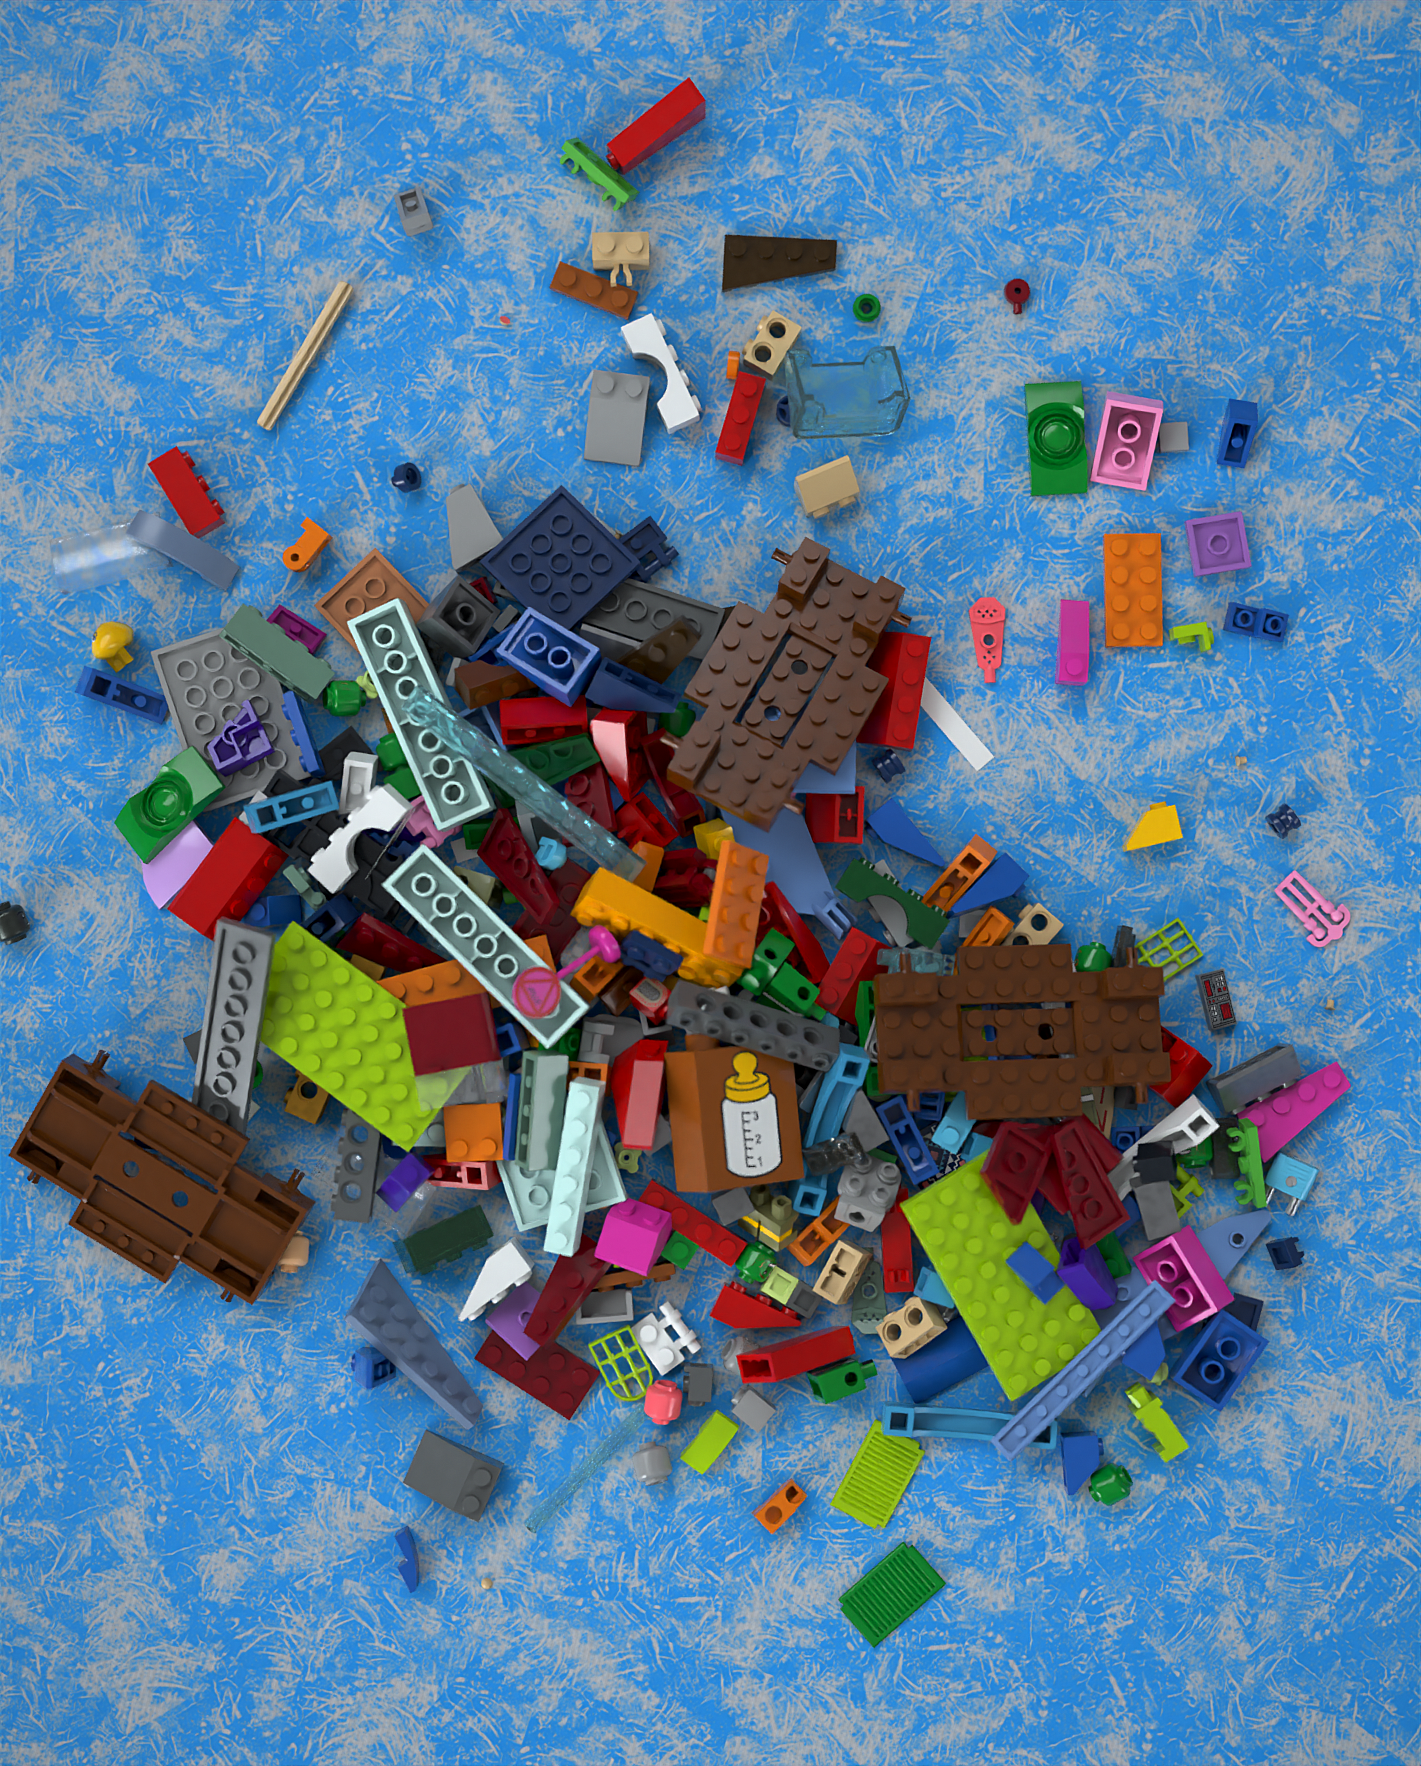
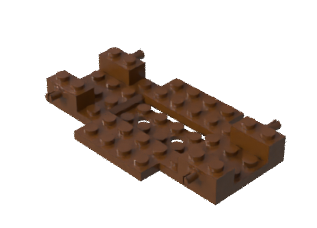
M807 537L804 538L798 550L792 555L778 548L775 549L771 559L786 565V568L778 582L777 592L763 614L738 601L685 689V698L707 709L701 720H696L688 734L682 739L666 731L661 740V743L676 750L675 756L668 766V781L768 834L784 807L798 815L801 814L805 804L790 796L809 763L834 776L836 775L889 682V678L866 667V664L892 620L908 628L913 618L898 611L903 602L905 587L883 576H880L878 581L874 583L829 560L830 549ZM787 634L791 635L790 640L786 643L783 652L773 665L764 684L760 687L757 696L746 711L741 723H737L736 718L782 640ZM832 657L836 658L784 747L781 746ZM799 661L805 663L808 669L807 672L802 675L795 674L791 669L793 663ZM770 707L777 708L781 716L775 721L768 720L764 715L765 710Z
M1071 944L963 946L956 948L958 975L936 976V972L920 973L912 971L911 953L906 955L905 953L899 954L900 971L892 974H878L873 979L879 1094H907L908 1111H920L919 1093L965 1091L966 1120L1082 1116L1081 1088L1133 1086L1136 1087V1104L1149 1103L1147 1086L1163 1085L1171 1082L1169 1052L1163 1053L1159 1009V998L1165 995L1163 966L1146 967L1139 965L1138 948L1136 947L1125 949L1127 965L1121 968H1106L1098 972H1073ZM1071 1003V1008L961 1011V1006ZM1041 1024H1048L1052 1028L1053 1035L1049 1040L1039 1037L1037 1031ZM989 1025L995 1028L997 1035L994 1041L989 1042L983 1039L981 1030L984 1026ZM1074 1054V1058L964 1061V1057Z
M104 1050L98 1051L93 1063L83 1060L74 1053L63 1059L8 1156L32 1170L27 1177L28 1181L32 1180L31 1183L38 1184L42 1176L81 1200L68 1225L161 1282L166 1283L169 1281L178 1263L181 1261L225 1288L220 1295L222 1300L226 1298V1302H231L234 1295L253 1305L262 1295L275 1273L274 1269L316 1203L311 1198L302 1194L297 1188L305 1173L301 1172L298 1175L300 1170L294 1169L288 1182L281 1181L268 1172L261 1178L237 1162L250 1141L249 1137L154 1079L148 1082L138 1102L119 1091L118 1089L122 1083L102 1069L110 1057V1054L108 1052L105 1053L106 1051ZM127 1132L211 1183L218 1190L217 1194L211 1191L207 1185L198 1183L187 1176L183 1170L172 1167L162 1161L158 1155L149 1153L138 1146L134 1140L127 1139L120 1135V1133ZM133 1161L138 1165L139 1173L137 1176H130L125 1172L124 1166L126 1162ZM182 1191L187 1194L188 1204L186 1206H179L174 1202L173 1196L175 1192Z

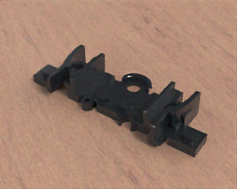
M279 769L262 793L269 798L306 787L285 771ZM325 777L313 778L307 787L328 782ZM336 809L300 820L307 827L289 845H286L278 838L290 824L271 829L266 839L294 860L303 857L313 865L311 858L321 848L324 850L328 848L332 843L329 838L338 828L344 829L349 824L346 821V817L348 818L351 813H345L339 818V813ZM363 830L357 837L354 845V858L359 870L347 882L345 889L332 894L320 881H318V888L328 901L341 893L350 902H352L351 898L357 897L376 911L373 916L375 919L407 937L413 932L419 921L412 915L402 930L393 925L392 921L402 904L383 886L406 861L405 854L400 855L397 860L390 859L388 850L392 845L388 846L385 850L387 845H383ZM381 856L380 861L378 862V864L376 865V867L373 868L374 865H375V863L377 862V860H378L379 857Z

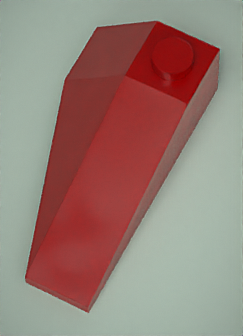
M775 882L765 883L755 939L756 948L771 928H774L795 943V946L780 967L786 962L812 984L821 982L830 964L818 940ZM767 950L765 956L768 959L773 960L775 954L772 951Z
M640 1039L614 1059L610 1083L623 1148L652 1150L667 1086L664 1053L670 1052L668 1041Z

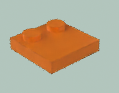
M502 1101L486 1104H444L447 1162L504 1160L502 1158L504 1146Z

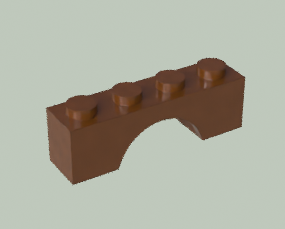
M477 660L454 668L456 691L470 710L538 687L512 665L494 666L482 660Z

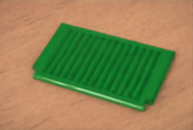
M902 1542L845 1592L838 1601L843 1604L840 1610L874 1648L946 1585V1582L913 1545L907 1547L906 1543Z

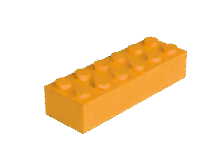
M599 867L584 885L570 914L577 918V921L584 926H603L611 933L615 940L620 942L635 929L683 956L684 959L680 967L675 971L682 978L694 980L708 989L716 987V989L724 986L729 987L740 977L743 968L703 955L707 923L602 867Z

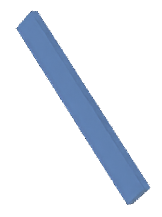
M1154 1280L990 1441L1012 1462L1176 1300Z

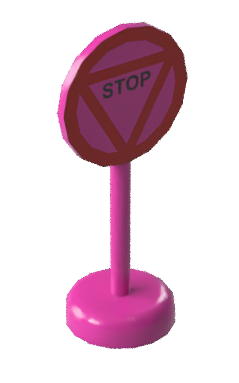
M600 925L591 928L588 938L592 949L556 974L543 966H532L525 969L517 977L513 986V999L517 1009L529 1018H543L551 1014L561 998L560 979L596 954L607 963L618 960L621 956L620 948L611 933Z

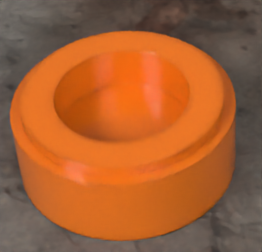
M729 350L726 379L736 380L738 376L739 351Z

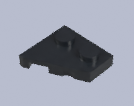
M352 725L318 751L326 775L320 778L325 777L328 781L343 779L345 758L350 752L375 755ZM378 759L377 772H380L383 769Z

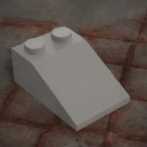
M593 370L584 460L640 467L651 385L650 377Z

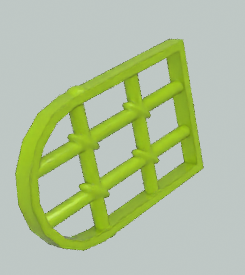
M1179 917L1134 946L1143 955L1138 959V964L1142 961H1147L1150 967H1162L1170 961L1177 962L1179 968L1165 976L1164 982L1203 956L1192 935L1189 934ZM1177 922L1182 930L1170 938H1165L1162 931ZM1185 934L1191 943L1179 951H1174L1169 943ZM1159 935L1163 943L1151 951H1145L1142 944ZM1163 947L1164 949L1167 947L1171 956L1158 965L1157 963L1154 964L1150 956ZM1194 947L1198 955L1183 964L1178 956Z
M629 1324L588 1343V1347L606 1381V1386L615 1397L624 1401H634L646 1395L647 1388L652 1385L653 1376L650 1364L647 1362ZM628 1330L635 1345L630 1348L628 1346L625 1347L619 1333ZM613 1336L616 1337L622 1349V1352L615 1355L614 1353L611 1354L605 1341ZM599 1343L602 1344L608 1356L607 1359L601 1362L592 1347ZM638 1349L646 1365L640 1369L635 1367L629 1355L630 1352ZM622 1356L626 1357L633 1371L625 1376L621 1374L615 1362L616 1359ZM607 1363L612 1364L619 1378L611 1383L602 1368ZM646 1370L649 1372L647 1387H645L639 1375ZM631 1377L637 1379L642 1389V1392L635 1396H632L625 1380ZM617 1384L622 1385L627 1396L617 1393L613 1386Z

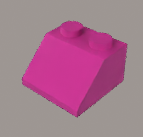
M630 1198L613 1204L606 1216L595 1251V1257L647 1276L672 1236L671 1213Z

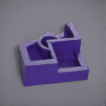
M248 699L241 704L243 708L234 720L231 721L229 719L223 726L222 733L214 737L207 746L217 771L224 777L275 752L257 712Z

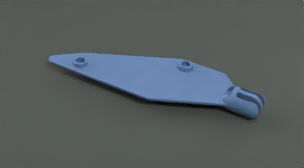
M699 714L695 721H700L704 714ZM784 807L768 834L719 808L724 822L732 826L735 843L769 856L765 883L774 881L797 913L815 915L838 940L852 928L851 925H855L859 921L834 895L802 814L798 815Z
M1260 1210L1225 1218L1195 1234L1223 1281L1269 1223L1271 1215L1268 1211ZM1234 1234H1239L1242 1238L1239 1245L1234 1244L1232 1241ZM1137 1265L1132 1267L1130 1274L1114 1279L1119 1288L1116 1303L1105 1310L1097 1309L1091 1311L1101 1331L1149 1286ZM1165 1312L1157 1319L1162 1342L1179 1333L1176 1332ZM1120 1355L1081 1395L1087 1398L1105 1373L1120 1365L1124 1357Z

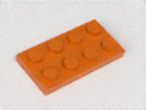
M1161 533L1104 534L1105 648L1163 646Z
M722 841L703 955L740 968H751L769 860L768 855L733 841Z

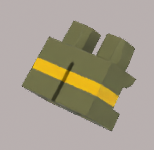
M760 1184L753 1186L748 1197L754 1207V1211L738 1219L737 1225L754 1237H759L760 1241L775 1251L780 1252L797 1239V1229L793 1227V1223L796 1221L799 1213L791 1208L792 1200L785 1196H772L769 1185Z

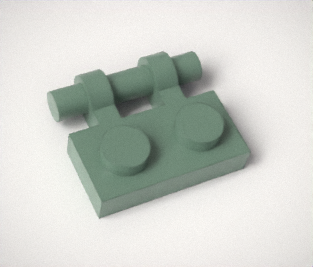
M291 864L283 871L289 882L315 912L328 902L324 894L314 892L310 888L313 882L301 867L296 870Z

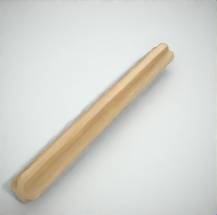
M340 281L258 418L257 423L262 428L272 430L353 293L354 288L348 283Z

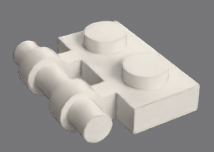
M669 1301L659 1307L665 1315L661 1320H658L654 1313L651 1312L631 1327L637 1342L662 1376L685 1360L684 1355L679 1350L686 1345L692 1354L701 1348L695 1339L697 1336L694 1331L687 1328L680 1318L682 1316L678 1309L674 1310ZM669 1325H672L680 1336L675 1341L672 1340L664 1329Z

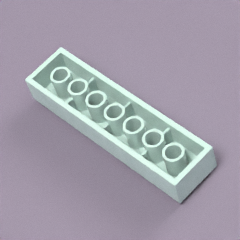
M397 598L347 621L438 831L446 832L497 809L482 774L474 764L475 758L406 602Z
M422 844L383 884L548 1049L590 1009L560 979L561 998L551 1014L543 1018H529L523 1015L515 1006L513 999V986L517 977L525 969L532 966H543L550 970L552 969L426 845Z

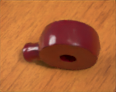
M1019 278L1010 280L1004 288L1006 300L1013 305V314H1022V304L1030 297L1028 283ZM1014 290H1019L1020 294H1016Z

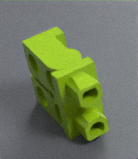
M1139 1382L1124 1390L1132 1402L1127 1407L1153 1433L1157 1442L1151 1446L1165 1463L1189 1448L1168 1414L1160 1407L1163 1405L1162 1402L1152 1391L1147 1392Z

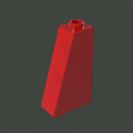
M690 77L606 144L608 152L606 159L614 170L619 168L622 174L625 175L706 118V100Z
M828 1327L736 1355L742 1383L778 1382L856 1354L850 1327Z

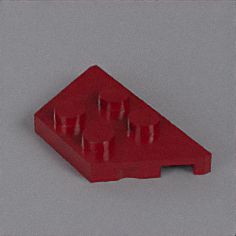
M1003 1122L999 1126L979 1174L1010 1223L1014 1226L1021 1225L1053 1150L1049 1134L1061 1127L1059 1125L1047 1126L1034 1123Z

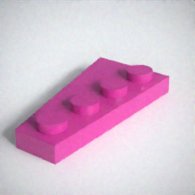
M1336 1061L1297 1081L1293 1085L1272 1094L1268 1098L1256 1102L1235 1115L1238 1120L1249 1118L1257 1126L1261 1161L1264 1165L1301 1130L1343 1095L1351 1085Z

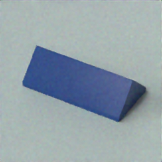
M961 1315L945 1323L948 1327L946 1330L907 1358L891 1357L915 1404L990 1366Z

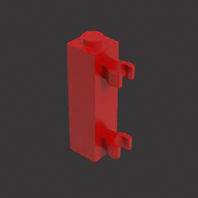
M901 1182L892 1208L885 1212L880 1223L883 1287L885 1293L914 1291L910 1223L900 1207L901 1203L908 1200V1188L901 1186Z

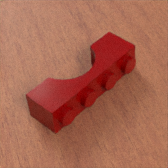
M654 1178L651 1179L637 1200L671 1213L672 1228L730 1267L733 1266L747 1245V1240L723 1224L708 1217Z

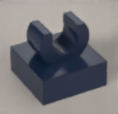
M1298 1237L1275 1239L1266 1243L1276 1270L1295 1268L1302 1264L1301 1258L1304 1256V1251L1298 1252L1294 1244L1299 1241Z

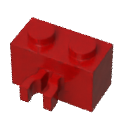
M644 792L633 798L615 814L617 836L619 839L625 838L630 844L627 847L630 851L639 841L665 849L679 836V833Z

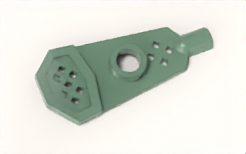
M862 1247L873 1254V1247ZM872 1255L864 1270L865 1274L861 1275L854 1289L851 1322L863 1334H878L875 1327L884 1322L883 1318L887 1315L880 1264L874 1261ZM867 1285L874 1287V1293L871 1296L864 1294V1288Z

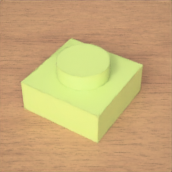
M775 1266L759 1291L778 1303L786 1305L799 1280Z

